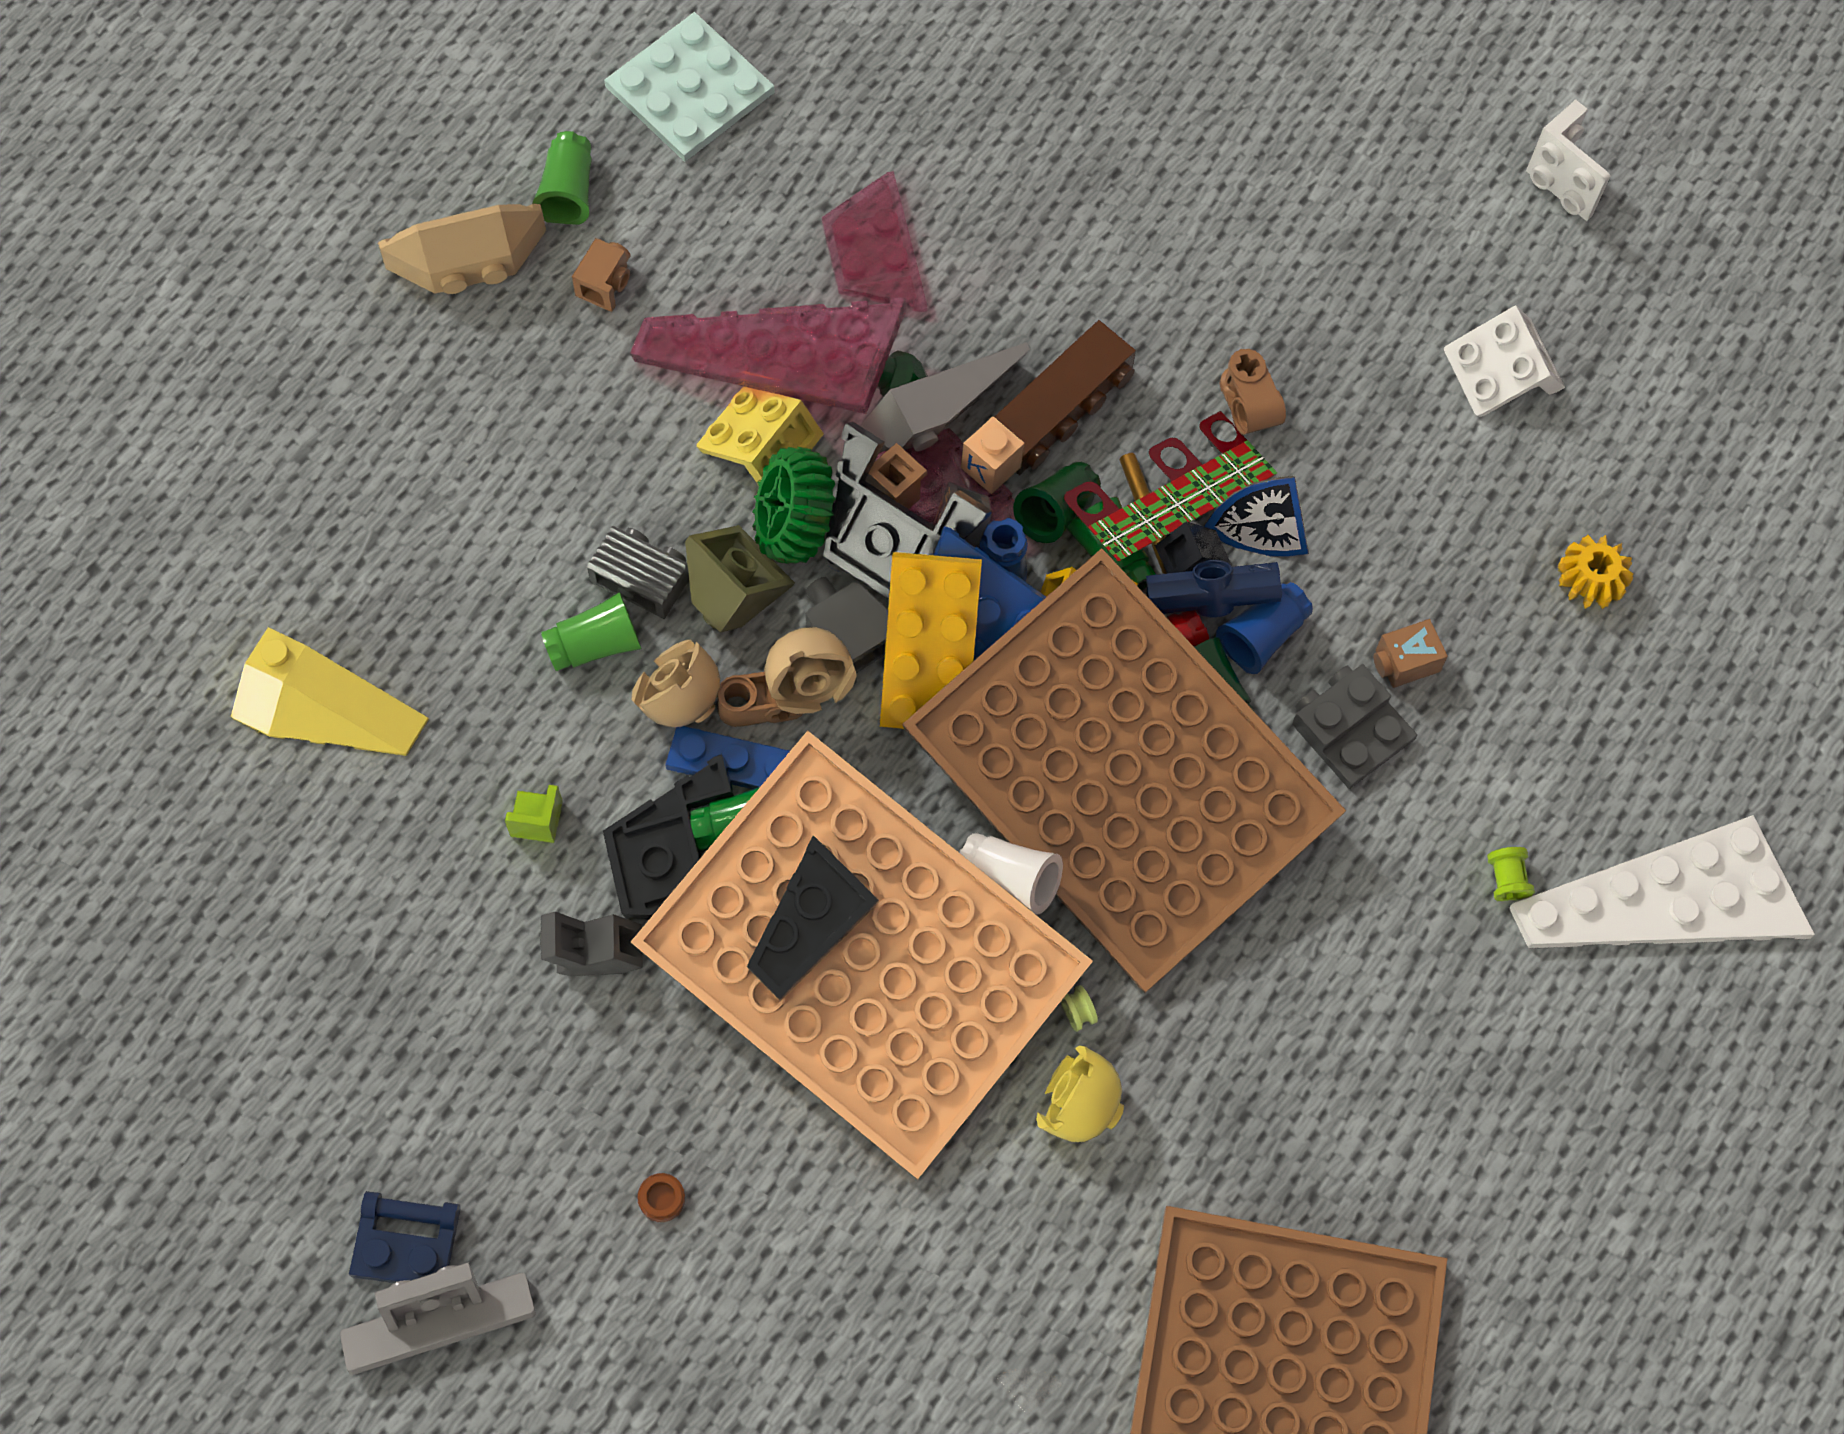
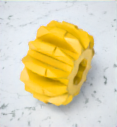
M1589 535L1583 537L1579 544L1573 542L1567 547L1565 557H1562L1558 563V571L1563 573L1559 578V586H1572L1568 594L1569 600L1576 599L1580 594L1584 597L1583 604L1585 609L1592 605L1594 599H1596V602L1602 609L1608 607L1612 600H1621L1626 593V587L1633 580V573L1629 571L1632 565V557L1620 556L1623 549L1622 543L1611 547L1607 545L1606 535L1600 537L1597 543Z

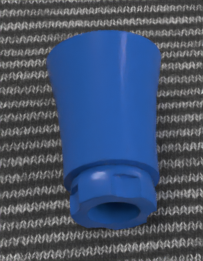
M1006 518L1002 521L993 520L987 525L978 548L1009 573L1011 571L1026 582L1028 543L1023 533V526L1011 518Z
M1292 582L1281 584V602L1254 604L1237 617L1217 628L1216 637L1220 638L1225 653L1246 673L1258 674L1272 655L1303 625L1304 620L1312 614V603L1298 585Z

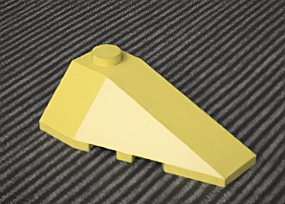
M269 627L244 664L231 714L232 719L269 737L307 740L310 743L324 745L329 743L350 746L360 750L407 756L429 720L425 715L317 651Z

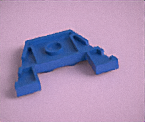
M944 526L934 553L935 556L982 559L974 660H976L1043 601L1046 596L1011 571L1009 573L990 559L989 555L978 547L974 548L959 537L957 532Z

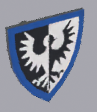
M1295 476L1278 477L1255 482L1234 492L1216 507L1204 524V527L1216 530L1222 542L1238 549L1266 556L1309 554Z

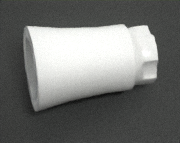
M978 833L971 834L959 852L1036 915L1041 914L1048 908L1058 891L1063 873V861L1059 854L1029 849L993 836L986 837Z

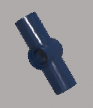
M1208 560L1197 564L1193 571L1146 576L1147 597L1163 614L1196 611L1201 616L1217 618L1231 613L1234 610V606L1281 602L1282 598L1278 562L1231 567L1225 561Z

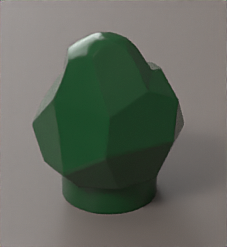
M899 350L893 352L890 356L884 353L878 354L869 371L870 385L879 389L883 397L890 389L928 377L922 363L913 354Z

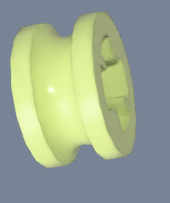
M1082 985L1076 986L1074 988L1075 992L1073 994L1067 993L1061 1001V1006L1076 1032L1082 1030V1024L1085 1022H1089L1091 1025L1098 1022L1094 1005Z

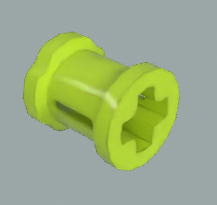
M1501 848L1487 855L1488 863L1493 865L1497 889L1494 891V899L1496 901L1520 900L1533 896L1535 893L1534 885L1528 883L1525 860L1528 858L1526 848Z

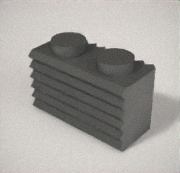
M612 526L610 532L606 534L605 540L602 541L601 546L597 548L592 560L587 565L590 582L613 594L620 592L623 599L663 619L666 618L689 581L688 564L684 555L671 547H664L661 550L649 544L648 538L633 528H627L626 531Z

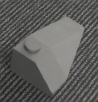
M1027 342L890 389L860 426L885 442L884 446L888 448L897 443L904 450L914 447L915 451L924 450L938 441L937 435L1012 370L1028 353L1030 348Z

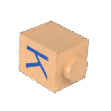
M993 416L963 443L960 468L992 494L1021 468L1024 442Z

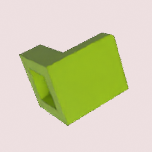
M549 784L546 795L517 791L513 812H507L505 824L510 837L554 843L563 803L557 785Z

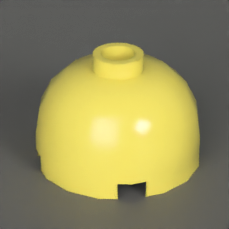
M1079 1045L1075 1048L1079 1053L1076 1059L1067 1055L1053 1073L1045 1091V1094L1053 1092L1051 1105L1046 1116L1037 1112L1036 1118L1039 1128L1071 1142H1086L1100 1135L1106 1128L1113 1129L1119 1122L1124 1110V1105L1120 1103L1122 1095L1121 1081L1113 1065L1098 1053Z

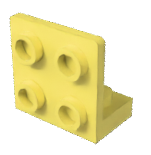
M744 386L733 396L730 404L717 420L709 426L705 435L697 443V448L704 454L744 465L758 484V481L762 480L763 468L765 465H769V459L773 454H777L780 448L803 447L812 450L824 433L801 400Z

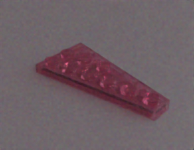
M893 298L887 304L869 305L868 301H854L848 307L827 308L824 304L764 308L759 309L757 314L738 315L737 311L721 312V316L697 318L694 314L644 318L630 354L634 362L867 414L908 306L905 298Z

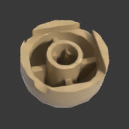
M817 627L800 628L778 639L769 650L764 668L771 697L776 700L777 706L781 710L794 714L822 710L820 703L828 701L832 697L835 703L842 700L853 688L857 676L850 653L844 643L828 630Z
M684 640L660 654L654 660L659 667L650 677L643 672L632 690L631 700L647 717L659 725L681 727L689 725L694 721L700 723L712 714L715 709L714 702L720 688V674L711 656L697 642L694 644L691 640Z

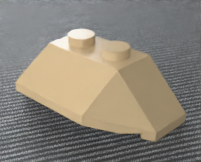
M521 204L495 205L415 224L398 232L392 238L379 241L378 245L387 270L435 294L440 292L456 294L465 290L469 285L482 282L498 284L503 282L507 276L515 275L546 232L541 204H531L529 206Z

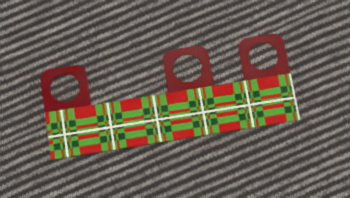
M1222 411L1202 420L1199 424L1203 434L1222 454L1202 464L1181 440L1171 437L1149 449V456L1171 482L1133 503L1119 509L1098 484L1090 481L1066 492L1064 496L1065 502L1118 562L1173 532L1186 521L1191 522L1216 508L1234 492L1252 483L1267 480L1277 474L1276 470L1234 425L1237 436L1233 441H1221L1213 435L1211 425L1215 421L1222 420L1233 425ZM1167 447L1179 449L1186 456V465L1180 469L1167 466L1161 459V451ZM1085 491L1097 494L1103 501L1102 511L1097 514L1083 511L1077 504V496Z

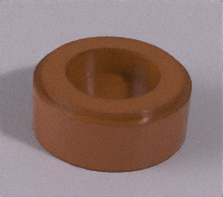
M657 1173L649 1176L641 1184L638 1190V1204L642 1213L650 1220L667 1222L676 1218L681 1213L685 1205V1192L677 1178L670 1174Z

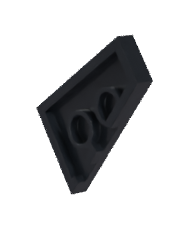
M814 835L747 965V968L780 1001L879 903V900Z

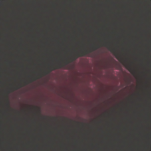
M894 171L887 172L822 217V227L838 294L856 298L868 297L873 302L887 305L892 302L914 307L913 311L926 312L927 302Z

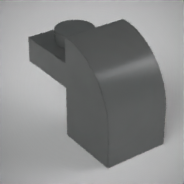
M558 912L541 915V960L556 964L557 973L567 976L622 974L643 968L642 952L631 941L642 929V924L614 914L586 922Z

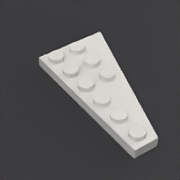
M1754 815L1512 903L1509 907L1528 948L1577 947L1595 944L1629 945L1630 943L1721 942L1745 939L1756 941L1774 938L1811 939L1815 935Z

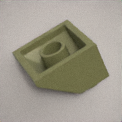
M740 525L689 535L685 541L692 604L703 614L705 622L720 633L743 627L795 584L772 559L767 558L765 554H761L759 545Z

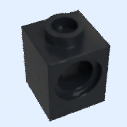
M1187 521L1154 545L1167 574L1193 571L1197 564L1208 560H1221L1232 566L1216 530Z

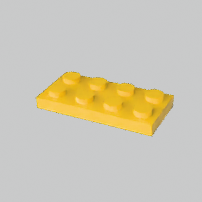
M893 552L880 727L904 729L903 723L973 662L982 559Z

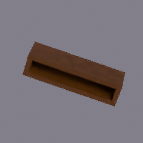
M1100 320L1095 322L994 416L1024 442L1021 468L1016 471L1019 476L1028 467H1031L1033 470L1038 468L1049 455L1050 450L1048 448L1057 440L1061 442L1068 440L1078 427L1077 421L1085 413H1088L1090 416L1094 415L1105 403L1106 394L1114 386L1118 389L1124 387L1134 375L1135 369L1133 365L1136 350Z

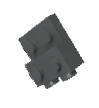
M1361 664L1355 670H1352L1348 665L1340 669L1329 680L1328 683L1331 687L1321 695L1315 690L1306 694L1295 706L1298 712L1292 723L1295 729L1348 789H1351L1417 737V733L1389 703L1391 694L1364 664Z

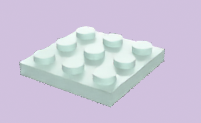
M695 12L604 80L605 87L684 162L775 93L774 85Z

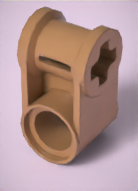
M1240 349L1234 352L1229 360L1228 368L1221 375L1219 384L1231 410L1237 430L1245 435L1282 425L1286 419L1285 404L1280 392L1275 387L1264 358L1258 352L1251 349Z
M765 671L727 677L720 684L717 696L718 714L725 724L732 727L795 720L803 715L783 711L777 706L776 700L771 697ZM732 697H742L748 703L741 707H733L726 701Z

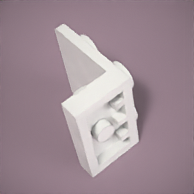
M1575 99L1543 128L1526 172L1530 174L1532 182L1538 188L1548 189L1557 196L1568 213L1572 215L1578 214L1588 221L1594 214L1610 179V174L1574 145L1584 132V128L1581 125L1588 111L1585 106Z
M1516 305L1444 347L1445 354L1475 415L1478 417L1489 414L1538 386L1549 395L1565 388L1531 318Z

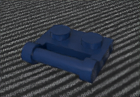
M366 1191L362 1200L361 1218L349 1275L354 1278L396 1283L403 1280L412 1281L431 1275L439 1269L449 1266L461 1210L460 1204L445 1202L443 1206L386 1199L382 1198L381 1193ZM378 1217L440 1225L438 1238L376 1230Z

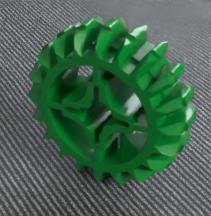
M803 447L780 448L777 454H773L769 459V465H765L763 468L762 480L758 481V492L754 496L756 503L752 513L755 515V521L752 527L754 531H757L755 542L759 545L761 554H765L769 559L785 564L807 563L810 557H815L818 547L824 544V535L830 531V517L834 515L832 505L836 498L833 496V489L836 484L835 480L831 479L832 467L828 466L827 458L820 456V453Z

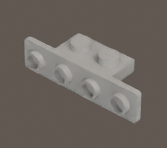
M468 1262L459 1266L443 1267L434 1274L412 1281H398L389 1288L375 1292L377 1307L382 1317L343 1329L340 1332L346 1368L350 1375H355L533 1318L536 1312L525 1273H518L478 1286Z

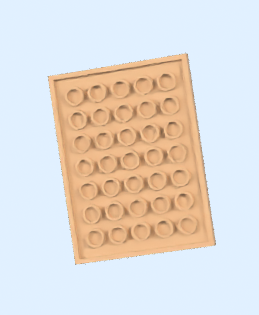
M808 730L631 941L637 949L917 1180L1093 962V960ZM814 835L879 900V903L780 1001L747 968V965Z

